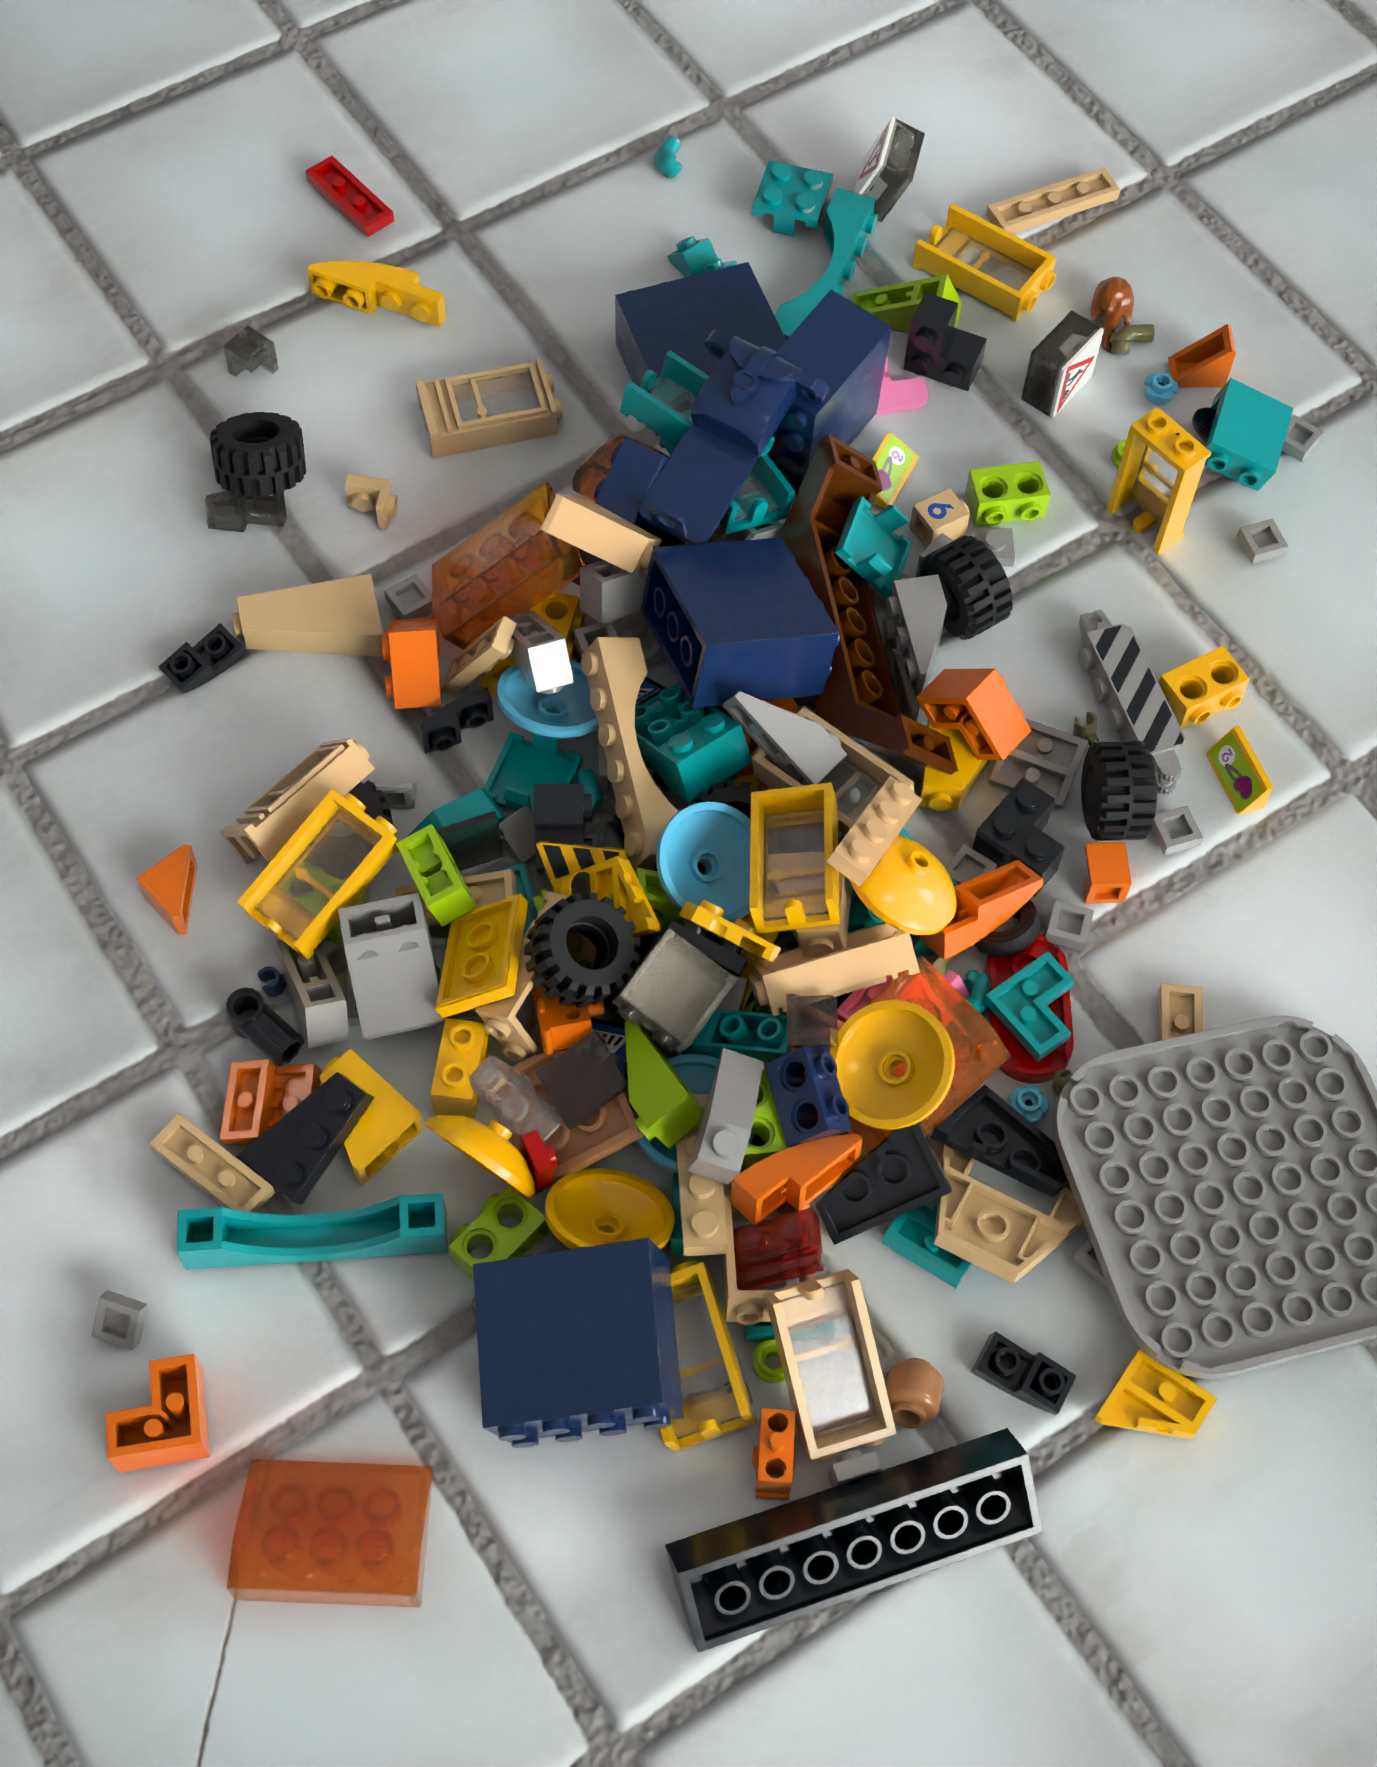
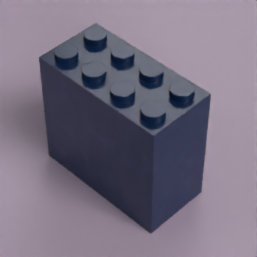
M749 262L615 295L616 346L632 382L639 387L642 377L648 369L657 373L656 379L661 376L666 353L670 350L710 376L721 360L712 355L704 345L714 329L740 337L758 347L766 346L774 351H777L786 341ZM684 401L674 410L680 414L690 412L693 405Z
M830 290L776 351L780 353L783 359L820 377L829 386V392L821 404L810 403L798 396L795 398L773 434L775 440L767 453L795 490L796 495L821 439L830 434L845 444L850 445L877 413L892 326L833 290Z
M782 538L652 548L641 611L692 708L722 705L739 691L762 701L823 694L827 678L831 675V662L835 647L840 642V632L838 626L832 622L824 608L823 602L818 599L810 586L809 579L802 573L793 553L788 550Z
M649 1238L473 1264L482 1425L485 1430L498 1436L499 1440L511 1442V1446L514 1448L537 1446L539 1444L538 1438L555 1436V1441L570 1442L582 1439V1432L599 1430V1434L602 1436H613L626 1433V1426L643 1424L644 1429L647 1430L664 1429L671 1426V1420L684 1418L669 1258Z

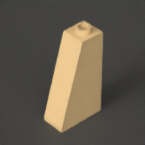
M371 574L236 597L239 612L232 613L236 636H244L247 649L372 657L383 656L382 637H384Z

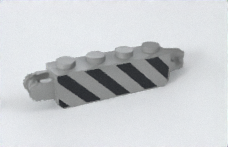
M1102 610L1082 614L1079 620V627L1084 642L1079 650V660L1082 668L1085 671L1088 670L1092 677L1093 689L1097 699L1103 701L1108 711V722L1111 729L1118 732L1122 742L1143 741L1147 745L1155 766L1157 791L1159 794L1172 793L1176 787V780L1181 775L1182 768L1179 764L1178 755L1185 736L1132 628L1122 623L1112 625Z

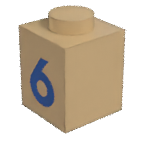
M951 488L914 504L909 528L925 548L941 533L954 541L966 535L970 511L965 501L958 499Z

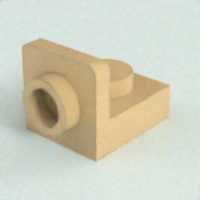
M347 474L344 487L348 508H354L363 512L375 511L379 529L387 530L389 519L396 516L398 508V496L392 493L391 480Z

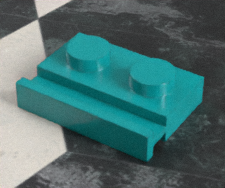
M929 1202L896 1217L886 1231L881 1243L956 1289L972 1263L934 1245L937 1206Z

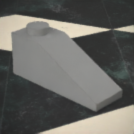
M533 610L507 617L517 623L511 637L515 640L511 653L526 683L536 693L553 694L561 691L563 685L574 683L566 641L560 633Z
M741 691L722 704L783 772L803 786L818 784L847 755L841 748L839 738L830 730L824 729L818 723Z
M277 940L276 948L286 978L291 1002L299 1029L308 1049L328 1047L334 1043L349 1041L346 998L321 944L314 950L313 956L307 960L285 942Z
M725 1048L721 1050L687 1171L725 1184H729L740 1173L752 1130L764 1061Z

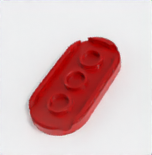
M1038 933V937L1028 948L1017 954L1006 957L988 955L985 974L991 982L990 991L1047 951L1068 972L1066 957L1058 946L1056 948L1052 943L1047 942V938ZM1070 990L1047 1005L1070 1030V1038L1039 1062L1033 1058L987 1006L991 1055L996 1065L1007 1076L1020 1082L1038 1084L1052 1080L1056 1072L1067 1067L1074 1047Z

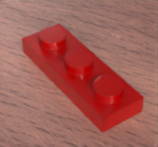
M332 155L305 170L307 181L367 237L394 222L393 211Z

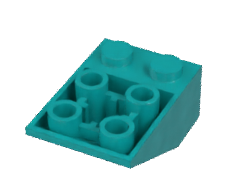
M678 683L664 688L660 691L659 695L644 704L635 706V730L637 744L642 757L670 789L687 801H691L702 791H707L710 786L720 783L752 763L741 724L713 706L692 708L681 685Z

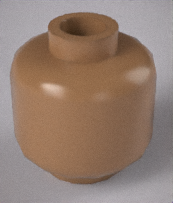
M910 1358L892 1365L887 1373L885 1386L894 1422L902 1427L913 1429L933 1421L939 1413L944 1390V1380L941 1374L929 1362L920 1358Z

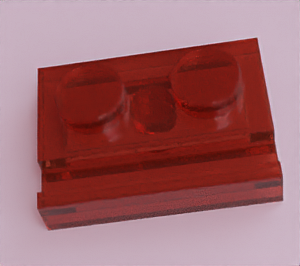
M813 1207L760 1221L756 1225L749 1224L733 1229L736 1282L739 1290H753L824 1271V1264L821 1262L822 1244L819 1216Z

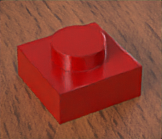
M537 1130L522 1135L519 1152L528 1164L534 1180L535 1191L552 1186L554 1168L558 1166L550 1143H543Z

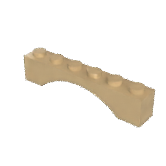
M597 637L581 655V668L587 677L590 689V705L595 711L598 722V739L604 748L607 761V777L612 782L616 798L615 810L618 818L621 819L625 836L624 848L630 857L634 870L637 867L648 870L657 869L656 850L660 835L668 821L679 811L666 799L654 783L644 764L637 744L635 704L640 686L648 673L640 639L635 637Z

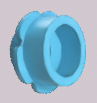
M1164 372L1156 373L1155 375L1151 374L1144 381L1146 386L1145 397L1155 405L1168 404L1179 389L1178 383L1169 374Z
M1027 1084L1023 1088L1016 1087L1008 1096L1009 1105L1032 1124L1040 1121L1043 1113L1048 1112L1049 1100L1046 1096L1042 1095V1090L1035 1085ZM1029 1100L1032 1102V1106H1026L1024 1102Z

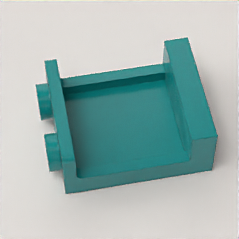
M1230 378L1213 399L1211 408L1216 410V414L1205 445L1211 451V455L1206 459L1204 466L1258 491L1276 473L1293 408Z

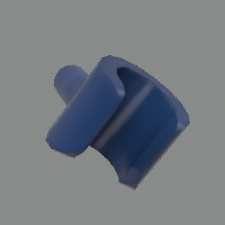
M271 966L264 967L258 972V977L262 982L275 979L272 984L261 987L266 995L276 997L284 992L287 985L284 973L280 974L276 968Z

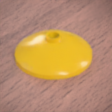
M900 834L897 835L861 887L850 880L858 897L873 914L890 926L903 930V932L908 931L914 935L935 934L943 930L950 923L956 912V894L952 880L945 867L923 845Z
M884 1000L872 1003L858 1010L841 1026L830 1048V1054L837 1065L836 1075L842 1096L849 1107V1115L873 1128L884 1130L901 1129L922 1121L941 1104L953 1080L955 1056L950 1036L942 1023L933 1014L923 1007L908 1001ZM904 1063V1074L900 1077H895L894 1070L896 1066Z
M436 1115L429 1117L424 1123L436 1135L526 1198L531 1199L535 1194L534 1180L525 1158L508 1141L513 1133L495 1120L491 1119L486 1126L476 1119L463 1115Z
M585 1169L564 1176L549 1190L544 1209L549 1229L569 1249L649 1238L661 1250L670 1240L675 1223V1215L671 1203L656 1186L639 1176L615 1169Z

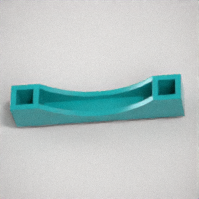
M840 188L836 189L826 209L824 237L831 254L830 264L822 277L809 290L797 298L781 304L775 314V318L786 340L830 290L843 296L845 290L844 282L845 280L851 281L855 271L856 257L861 258L864 254L867 244L866 236L867 234L872 235L876 228L878 214H874V198Z
M443 1193L402 1195L362 1208L321 1214H263L224 1207L178 1210L177 1254L185 1270L448 1253L447 1211Z

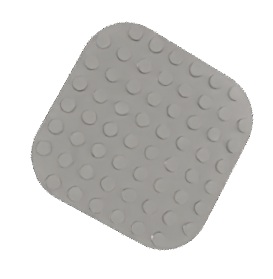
M1269 1016L1101 1054L1084 1063L1074 1072L1056 1102L1053 1115V1135L1057 1152L1119 1318L1129 1336L1144 1353L1174 1372L1203 1379L1230 1377L1377 1338V1090L1365 1064L1353 1048L1337 1034H1334L1332 1037L1324 1031L1313 1027L1312 1021L1293 1016Z

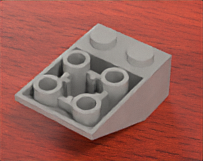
M938 574L894 580L892 595L886 598L888 618L883 619V634L885 640L892 643V667L894 672L900 671L902 679L900 681L901 699L903 703L909 704L912 717L919 714L921 706L917 702L916 697L927 687L938 652L947 609V602Z
M420 892L338 909L343 944L363 1039L369 1040L444 1024L446 1018H442L435 1010L439 980L427 915Z

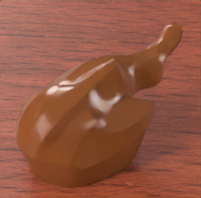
M1111 277L1101 281L1095 289L1091 303V318L1094 320L1099 315L1103 317L1101 328L1104 331L1101 344L1104 350L1111 349L1112 346L1109 343L1110 336L1119 326L1122 317L1124 318V325H1129L1133 313L1134 295L1132 287L1125 279L1120 277Z

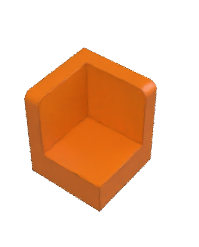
M1125 842L1087 843L1085 855L1088 877L1083 888L1085 904L1124 903L1132 884Z

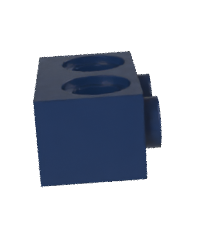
M802 1047L764 1063L787 1147L824 1137L840 1135L852 1130L848 1117L849 1107L842 1096L836 1075L837 1065L830 1054L829 1047Z

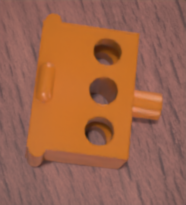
M533 985L531 989L533 1010L544 1053L552 1055L554 1051L594 1043L590 1017L604 1014L602 1001L595 1005L590 1003L586 1007L576 1008L574 1002L567 1007L559 1004L560 997L558 996L552 1000L544 995L547 989L543 985L538 988Z
M761 1408L758 1446L753 1448L752 1461L753 1467L756 1468L755 1498L789 1500L796 1459V1451L794 1450L796 1410ZM774 1474L779 1478H772L769 1475Z

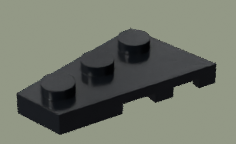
M336 1072L236 1157L292 1202L302 1205L375 1097L347 1076Z
M985 1084L938 1125L931 1136L932 1139L1052 1198L1069 1183L1055 1142Z
M918 1122L909 1127L894 1129L816 1202L815 1207L833 1244L836 1245L952 1192V1187L921 1123Z

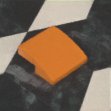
M270 1059L231 1062L219 1140L227 1144L249 1146L319 1087L321 1069L315 1063L276 1066Z

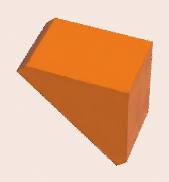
M1226 324L1168 357L1171 377L1178 383L1179 387H1223L1226 384L1236 355L1231 326Z
M191 845L180 846L137 878L144 898L178 935L187 934L196 877L197 862Z

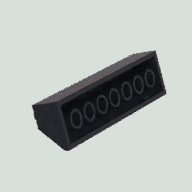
M1005 1428L665 1544L674 1583L695 1647L699 1653L1044 1531L1028 1453L1010 1430Z

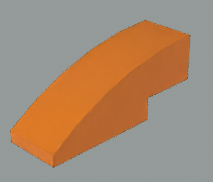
M1015 860L954 886L957 907L953 919L943 930L935 934L920 935V940L943 960L966 950L988 936L989 933L1001 926L1025 905L1042 887L1043 878L1019 860Z
M857 1133L835 1135L803 1142L776 1152L753 1164L732 1180L731 1204L754 1225L785 1201L797 1211H800L860 1162L863 1138Z

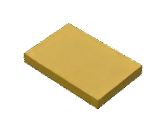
M521 893L478 907L451 922L435 1010L442 1018L514 996L528 901Z

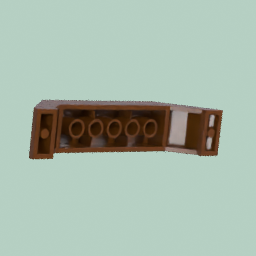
M827 434L819 443L778 538H782L788 550L793 553L796 563L804 576H807L810 586L818 599L823 602L826 612L832 622L838 626L840 632V642L835 647L831 662V675L827 678L824 692L821 695H813L817 709L816 715L864 747L952 775L958 771L950 738L901 714L868 582L835 553L854 501L863 496L872 505L876 495L883 491L876 461L832 435Z

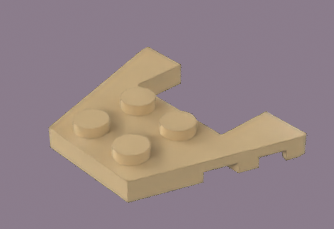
M942 1144L941 1167L952 1187V1192L938 1198L934 1245L1014 1284L1084 1225L1072 1189L1066 1186L1063 1187L1051 1214L1048 1216L969 1177L968 1175L977 1160Z

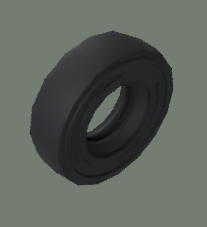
M1029 899L1025 905L1011 916L1018 919L1016 926L1003 932H991L988 936L975 943L974 946L979 952L994 957L1014 955L1028 948L1038 937L1040 930V920L1034 903Z

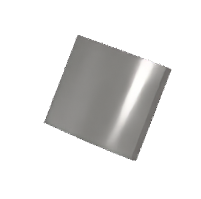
M1025 718L1032 731L1004 760L996 761L989 782L1012 790L1022 778H1025L1055 798L1053 805L1062 808L1085 753L1088 740Z

